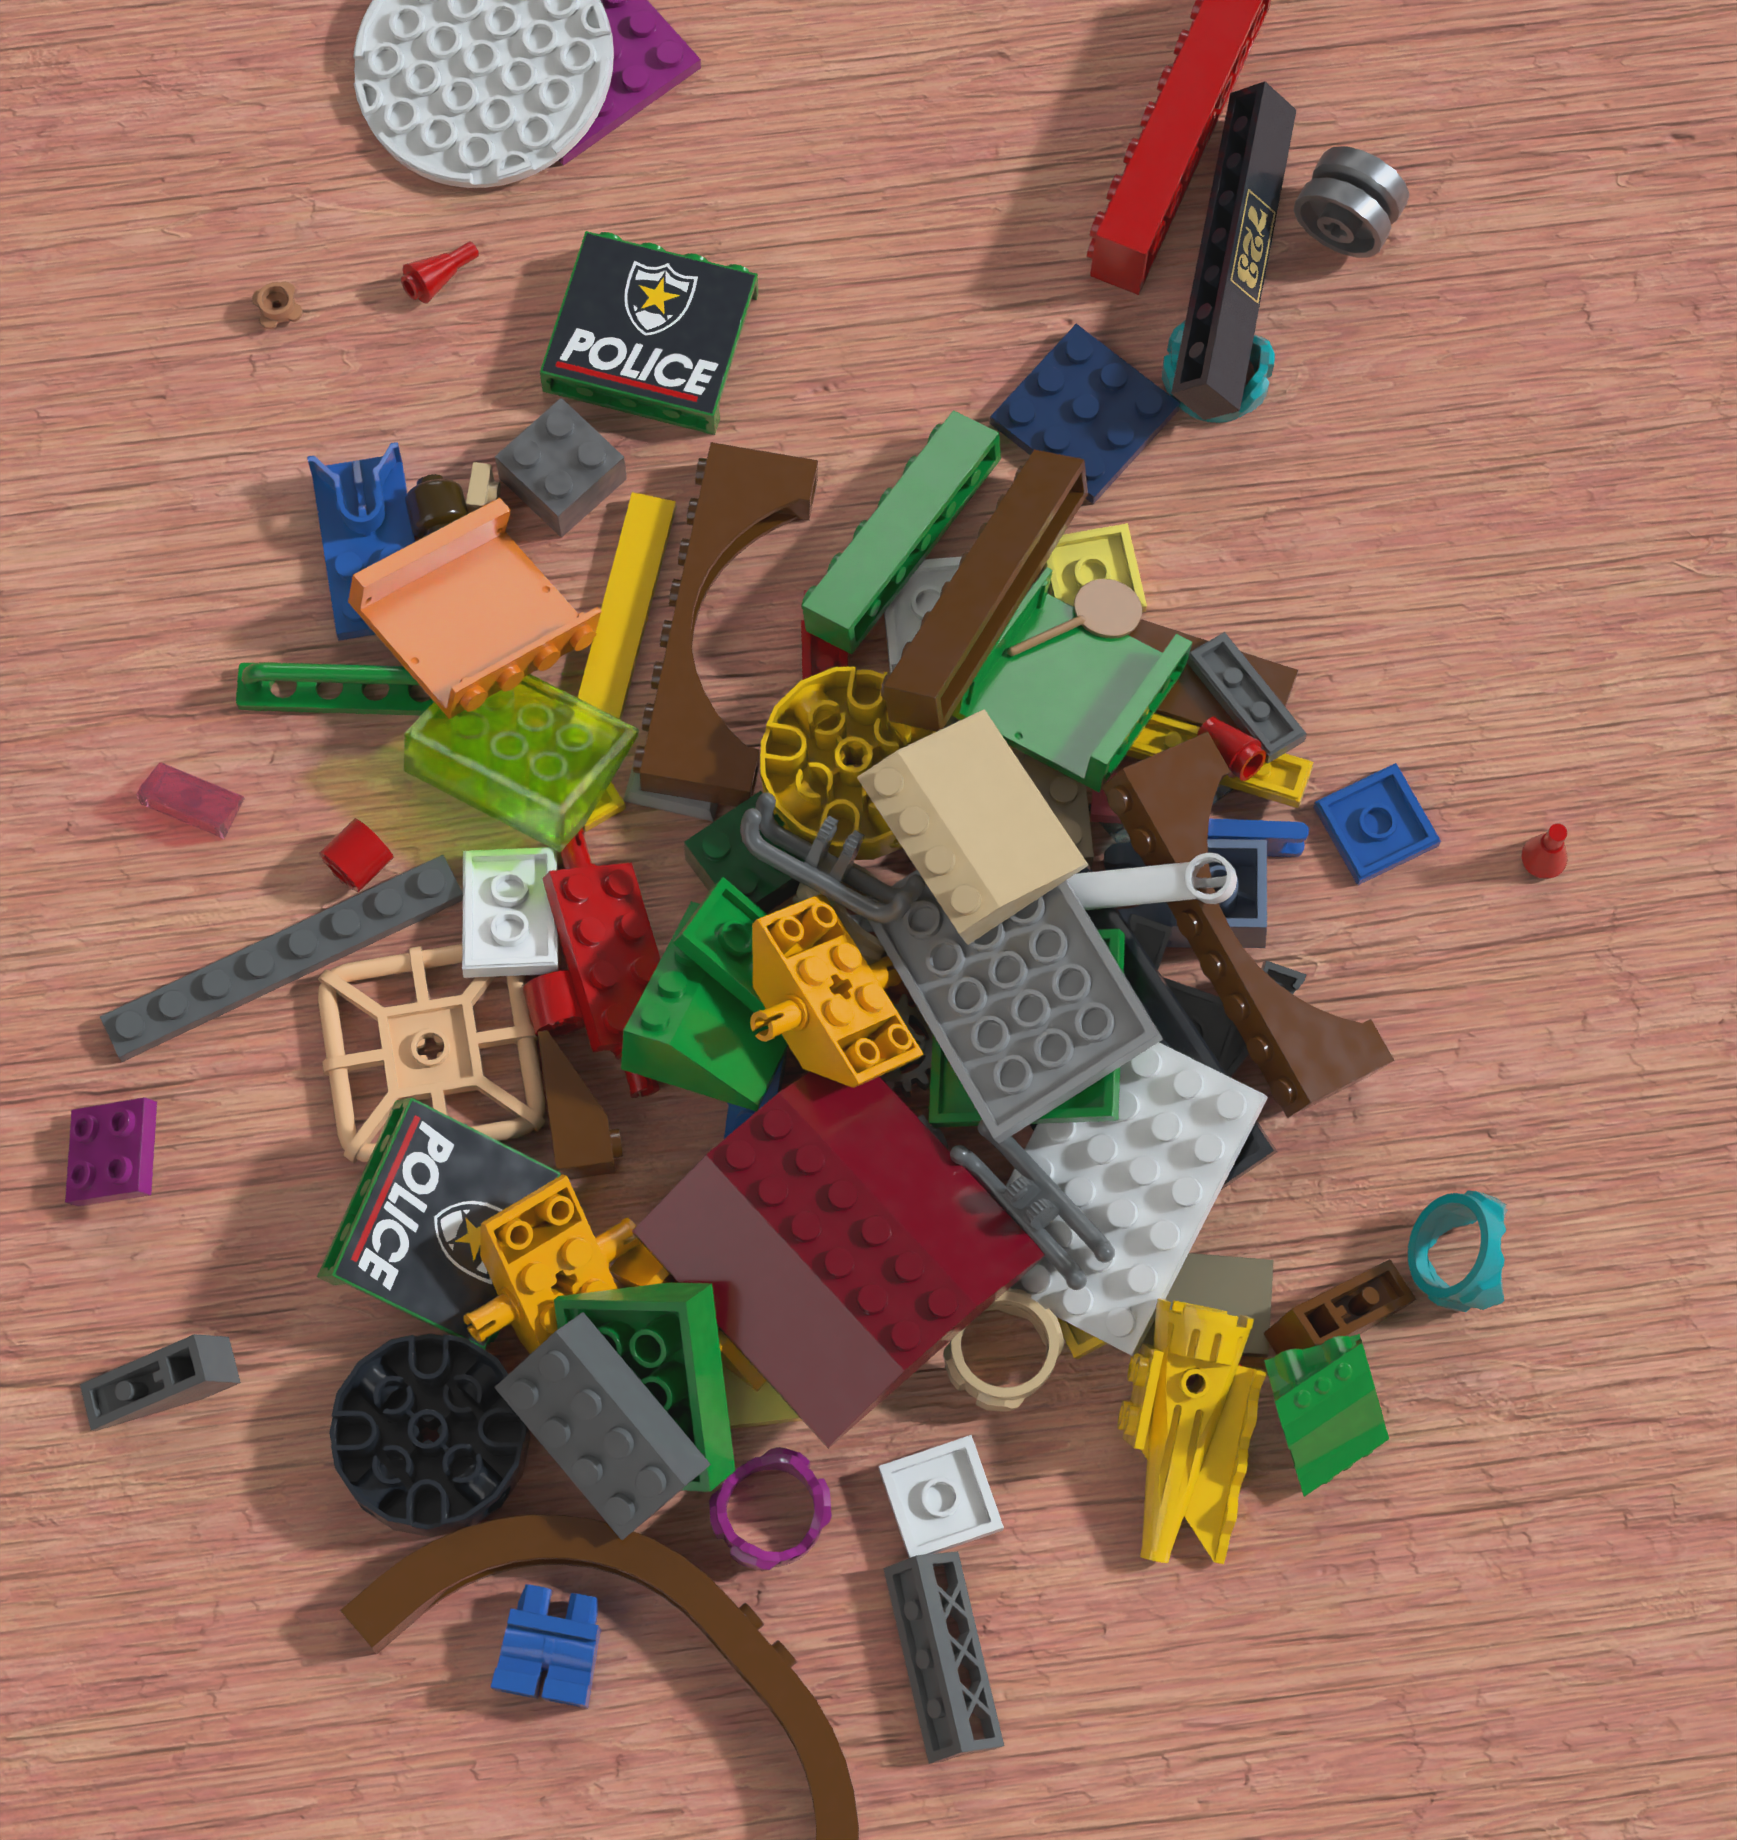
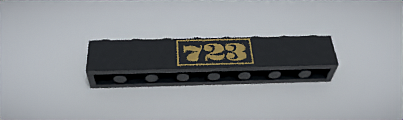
M1265 81L1230 93L1171 391L1173 396L1203 420L1240 411L1297 111Z

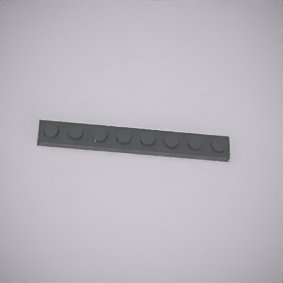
M441 855L100 1016V1019L121 1062H124L463 901V892L444 855Z

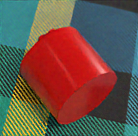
M356 818L319 852L322 861L330 868L333 875L342 884L345 883L356 892H359L394 858L384 842L368 826Z
M563 970L544 974L530 980L523 986L525 1000L537 1037L540 1031H548L552 1037H559L574 1033L585 1027L570 971Z

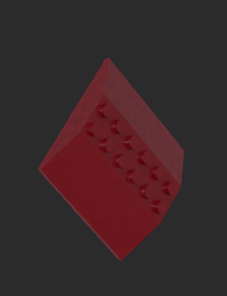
M811 1071L776 1094L708 1152L632 1230L637 1239L677 1283H712L717 1327L828 1449L1045 1256L1037 1244L963 1166L951 1160L948 1149L880 1077H876L853 1088Z

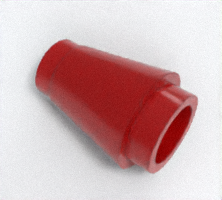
M1216 717L1207 719L1198 730L1197 736L1206 732L1210 734L1231 771L1228 774L1229 777H1238L1240 780L1246 781L1252 778L1263 766L1266 752L1261 748L1259 740L1218 720Z

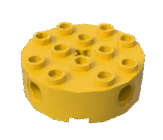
M833 667L801 680L774 706L761 740L760 765L763 792L771 793L776 799L774 815L776 813L785 824L783 826L785 829L812 844L828 816L838 820L837 831L832 838L828 851L838 858L843 851V845L847 837L854 830L865 835L855 860H875L903 848L857 777L897 750L935 733V731L889 721L886 701L881 696L882 683L887 674L885 671L884 674L873 670H857L856 667ZM852 760L856 765L860 763L862 765L856 768L853 765L847 767L846 762Z

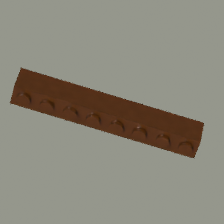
M1034 449L1025 465L1017 469L1011 487L1006 494H1002L999 497L995 512L988 523H983L980 527L977 540L970 551L962 555L958 570L951 581H947L943 585L940 598L933 609L925 613L921 627L912 642L909 641L905 644L901 659L896 667L884 677L881 696L886 701L889 721L935 732L945 727L1086 499L1088 488L1084 459Z

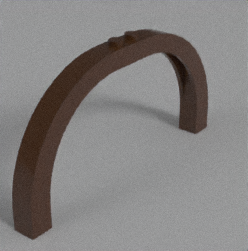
M525 1515L495 1519L460 1529L436 1539L404 1557L340 1610L376 1654H378L418 1618L444 1598L469 1584L498 1573L540 1565H569L597 1569L636 1582L660 1595L683 1612L702 1631L781 1724L794 1746L806 1774L813 1801L816 1840H859L855 1794L846 1759L834 1730L817 1700L793 1671L792 1667L797 1663L795 1658L779 1640L771 1645L758 1631L764 1626V1623L747 1603H743L738 1608L731 1598L708 1575L682 1555L654 1539L633 1531L621 1540L608 1523L589 1518L565 1515Z

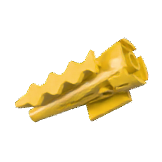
M1157 1298L1154 1346L1143 1343L1140 1354L1134 1353L1131 1356L1127 1381L1133 1382V1390L1130 1402L1123 1400L1117 1423V1429L1123 1430L1122 1439L1133 1448L1140 1449L1147 1459L1140 1557L1155 1562L1169 1563L1171 1550L1184 1517L1212 1561L1224 1564L1230 1536L1237 1519L1238 1497L1247 1470L1250 1439L1257 1422L1260 1390L1267 1373L1259 1368L1238 1365L1253 1327L1254 1318L1240 1315L1238 1322V1316L1228 1315L1227 1311L1175 1300L1173 1301L1172 1310H1170V1301ZM1195 1374L1196 1380L1194 1384L1186 1387L1188 1377Z

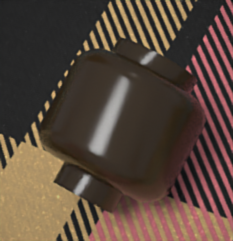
M431 474L420 478L416 483L417 485L410 489L405 497L413 534L419 539L468 514L462 487L453 480L443 479V476L438 474Z

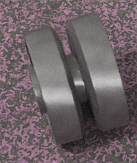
M1348 146L1332 147L1323 153L1313 171L1312 180L1305 184L1296 199L1294 213L1297 221L1305 231L1322 245L1344 255L1368 258L1380 252L1389 236L1391 224L1400 217L1410 194L1406 183L1400 175L1380 158L1363 150Z

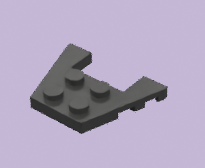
M1130 914L1128 926L1158 970L1172 927ZM1263 961L1261 967L1276 983L1292 994L1300 988L1306 978L1304 973L1269 961ZM1163 977L1227 1076L1231 1078L1249 1053L1247 1045L1237 1027L1225 1013L1220 997Z

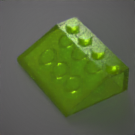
M529 674L515 688L506 692L501 690L488 697L474 711L467 712L465 710L450 719L434 702L404 733V772L561 852L588 821L637 739L639 729Z

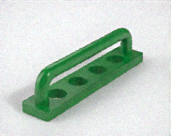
M243 662L239 664L236 704L240 710L446 716L432 699L425 702H417L409 696L412 686L419 684L404 666ZM275 681L297 683L296 691L286 698L276 697L272 694L271 689ZM322 682L343 684L342 692L334 699L320 697L317 690ZM367 684H388L389 686L388 694L383 699L377 701L367 699L363 691ZM465 710L454 717H465L468 712Z

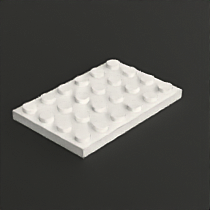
M1158 1042L1120 1066L1118 1121L1038 1124L1025 1151L1108 1239L1115 1249V1257L1107 1263L1099 1262L1091 1249L1058 1215L1045 1229L1080 1266L1087 1276V1284L1080 1290L1069 1288L1063 1276L1044 1257L1010 1288L1021 1289L1031 1294L1033 1300L1038 1302L1044 1309L1049 1308L1056 1317L1131 1356L1134 1353H1138L1155 1320L1157 1298L1165 1299L1268 1097ZM1014 1169L1006 1187L1022 1176L1016 1169Z

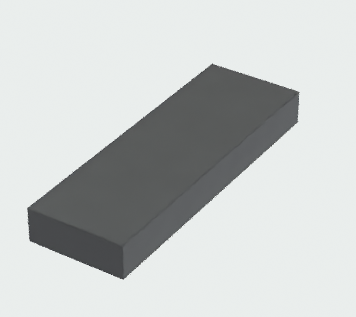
M1225 632L1189 652L1187 664L1238 728L1261 742V748L1266 752L1265 761L1267 764L1305 742L1307 733Z

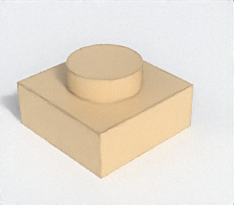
M473 462L466 499L468 514L500 498L501 483L494 481L491 464Z

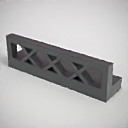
M958 1551L916 1555L883 1568L928 1763L943 1762L964 1754L995 1750L1003 1747L1002 1733ZM934 1566H944L948 1582L946 1592L937 1585ZM948 1615L958 1624L960 1635L957 1641L948 1632L946 1624ZM960 1663L969 1671L971 1679L969 1690L960 1682L958 1675ZM972 1713L980 1719L985 1739L974 1740L969 1721Z

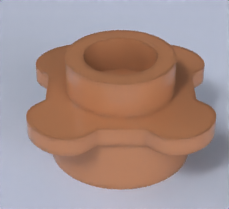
M286 281L272 282L254 292L252 301L255 306L259 307L261 312L259 321L262 327L274 329L278 323L287 320L296 322L302 317V307L296 304L294 299L295 287L293 284ZM277 302L282 304L280 308H274L273 305Z

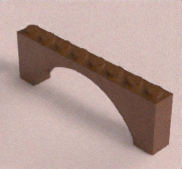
M713 442L710 443L707 459L699 458L695 484L701 485L698 499H690L687 512V525H692L690 539L682 538L678 554V565L684 566L681 580L673 579L670 590L669 606L675 607L672 621L664 620L661 632L660 647L666 648L663 662H655L652 674L651 689H657L654 704H646L643 715L642 730L648 731L646 745H638L634 757L633 773L640 774L641 791L737 807L754 795L759 771V749L747 747L728 728L707 697L696 671L692 652L694 629L700 608L709 589L721 572L738 554L776 528L797 519L810 521L818 481V460Z
M1206 732L1123 768L1105 783L1102 789L1107 796L1110 808L1117 814L1128 833L1133 849L1140 855L1146 866L1190 862L1200 854L1208 853L1209 817L1214 796L1220 781L1231 771L1210 734ZM1209 863L1199 869L1196 877L1211 878ZM1196 888L1204 894L1215 893L1214 888ZM1198 899L1166 902L1177 921L1179 931L1187 938L1200 962L1202 972L1214 986L1223 1002L1225 1013L1237 1027L1247 1045L1250 1057L1257 1063L1270 1086L1274 1100L1282 1107L1287 1118L1370 1077L1395 1061L1371 1019L1360 1023L1335 1016L1299 999L1276 983L1242 947L1231 930L1219 903L1206 904Z

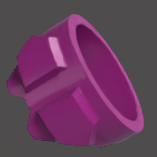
M781 1447L771 1448L761 1457H755L738 1467L723 1482L722 1487L711 1495L709 1500L711 1528L717 1539L724 1540L731 1550L730 1556L740 1565L754 1570L766 1571L773 1567L791 1564L811 1550L817 1542L822 1528L830 1522L832 1517L830 1489L824 1478L817 1479L813 1471L809 1469L810 1460L800 1452ZM763 1470L783 1471L796 1477L808 1489L814 1503V1515L809 1531L797 1546L783 1552L764 1551L748 1543L734 1532L727 1517L728 1502L736 1486L753 1473Z

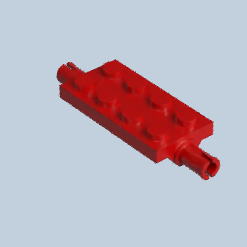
M570 828L557 833L554 837L555 842L558 844L565 869L551 870L542 880L592 1051L610 1050L615 1055L616 1060H622L623 1030L661 958L632 862L601 866L592 864L583 828H576L575 835L573 829ZM624 1070L631 1098H638L639 1092L641 1097H646L660 1090L657 1080Z

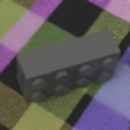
M584 1312L555 1331L494 1387L621 1540L648 1520L711 1465Z

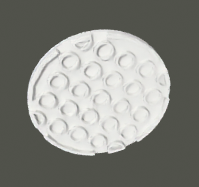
M372 0L362 19L356 37L353 54L355 59L354 88L361 112L371 131L381 145L406 168L422 177L450 186L487 188L506 185L535 175L565 156L587 133L603 106L610 86L614 59L613 36L601 0Z

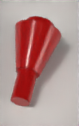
M469 241L449 254L443 253L404 264L401 284L405 292L413 300L418 299L425 304L429 303L457 273V269L479 257L478 249L473 242Z
M1553 824L1548 832L1535 836L1525 843L1521 854L1522 862L1526 870L1533 876L1550 879L1560 875L1566 868L1568 855L1564 840L1567 837V829L1564 825Z

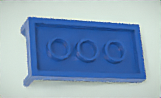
M398 442L391 443L384 456L324 465L315 456L307 457L313 479L338 641L376 635L348 603L353 574L416 542L405 504V497L408 492Z

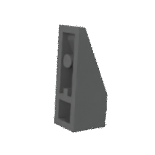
M194 1334L80 1384L90 1429L91 1431H98L205 1399L241 1382L229 1337Z

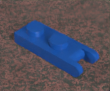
M1209 818L1207 839L1267 840V856L1299 857L1304 851V841L1308 837L1309 828L1303 822Z

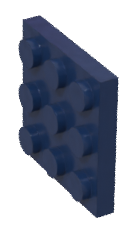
M1075 324L990 416V424L1029 455L1035 449L1084 459L1088 488L1086 499L1094 504L1179 411L1180 403L1086 330Z

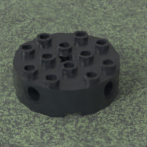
M429 1333L420 1336L409 1335L391 1339L357 1362L336 1393L329 1434L335 1469L362 1510L395 1531L434 1537L476 1525L502 1507L523 1476L531 1437L529 1428L494 1388L508 1375L498 1358L467 1338ZM425 1427L432 1431L438 1428L437 1432L440 1437L435 1442L431 1440L424 1441L421 1431Z

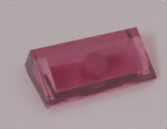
M159 762L136 793L141 805L225 839L245 799L242 795L162 762Z

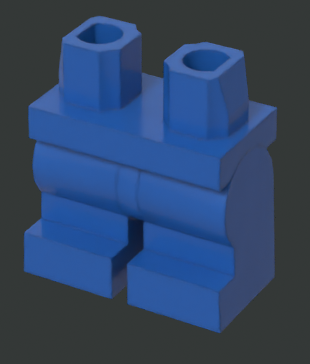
M526 1584L518 1601L517 1610L510 1608L508 1625L490 1688L498 1692L538 1699L543 1672L546 1670L548 1673L547 1677H545L541 1696L545 1701L588 1709L601 1628L599 1625H596L598 1599L592 1596L571 1593L566 1619L548 1616L552 1589Z

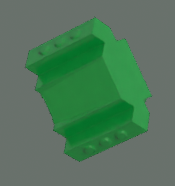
M1360 1334L1350 1337H1333L1321 1345L1303 1350H1286L1277 1354L1274 1358L1264 1360L1281 1426L1291 1452L1304 1497L1321 1485L1330 1482L1340 1472L1351 1468L1355 1462L1362 1457H1367L1374 1449L1389 1440Z

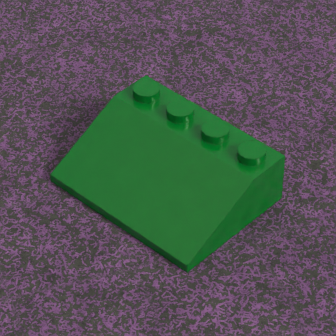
M691 901L623 1030L621 1069L757 1112L789 1045L781 1035L775 1036L767 1042L757 1039L755 1035L769 1027L766 1025L752 1032L750 1020L754 1012L673 944L676 937L700 905Z
M661 1283L564 1295L554 1299L557 1328L560 1329L584 1312L711 1464L681 1491L711 1492L736 1471L712 1283Z

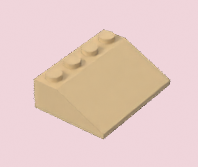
M985 709L897 750L857 777L967 945L1088 866V863Z

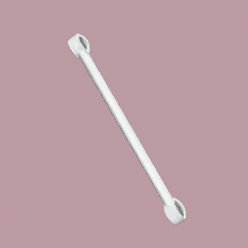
M1204 853L1196 856L1190 862L1078 873L1067 879L1084 909L1092 910L1198 899L1206 904H1218L1224 902L1233 894L1237 884L1235 869L1224 857L1216 853ZM1211 862L1223 864L1227 872L1226 876L1216 878L1196 877L1199 869ZM1223 887L1212 894H1204L1196 889ZM859 914L850 915L866 932H874L866 918Z

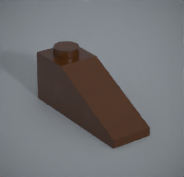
M548 1031L538 1032L556 1171L561 1173L560 1176L566 1175L569 1180L616 1173L614 1158L623 1157L619 1129L610 1130L607 1114Z
M1389 1259L1292 1308L1263 1334L1276 1355L1290 1349L1303 1350L1321 1345L1333 1337H1350L1362 1334L1410 1305L1416 1298Z

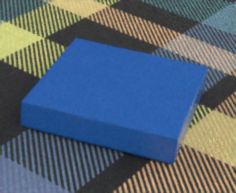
M1397 763L1316 801L1313 806L1357 885L1439 847L1441 843L1440 838Z

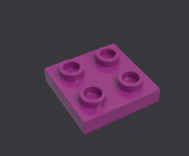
M143 1097L71 1110L65 1203L85 1206L151 1195L157 1101Z

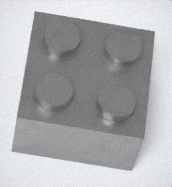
M562 398L495 456L499 479L561 538L627 480L624 456Z

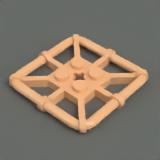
M462 944L422 950L421 946L409 948L410 953L345 963L334 967L331 971L325 969L318 978L321 982L318 992V1004L326 1059L322 1062L324 1075L329 1076L337 1135L342 1148L345 1150L344 1157L351 1162L356 1163L358 1160L362 1162L369 1161L376 1143L370 1142L386 1122L395 1101L412 1097L416 1100L432 1098L433 1109L447 1115L445 1095L478 1090L517 1117L513 1120L471 1127L497 1141L519 1138L531 1133L533 1130L538 1132L546 1122L543 1119L545 1114V1094L536 1045L539 1037L535 1035L523 992V986L526 984L525 975L506 976L514 1026L477 1032L473 1006L495 977H475L462 995L434 1000L429 998L426 969L462 963ZM413 971L417 1002L384 1008L347 982ZM337 995L342 996L378 1021L382 1049L345 1055ZM434 1038L437 1045H444V1050L439 1052L437 1058L433 1060H428L426 1055H418V1049L425 1047V1039ZM512 1043L517 1044L527 1105L484 1077L480 1049ZM384 1065L388 1093L360 1130L356 1132L348 1073L353 1070Z

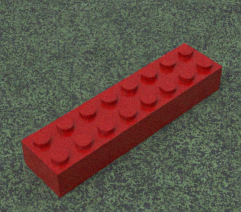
M1271 0L1195 1L1190 15V19H1193L1189 31L1182 29L1176 42L1173 54L1177 56L1173 66L1166 65L1159 79L1157 90L1160 93L1156 103L1149 101L1140 123V126L1143 127L1139 139L1133 137L1126 150L1123 160L1126 166L1122 176L1116 174L1111 182L1106 197L1109 200L1105 213L1098 211L1089 234L1093 238L1086 257L1092 259L1091 277L1136 295L1140 294L1230 97V93L1266 18Z

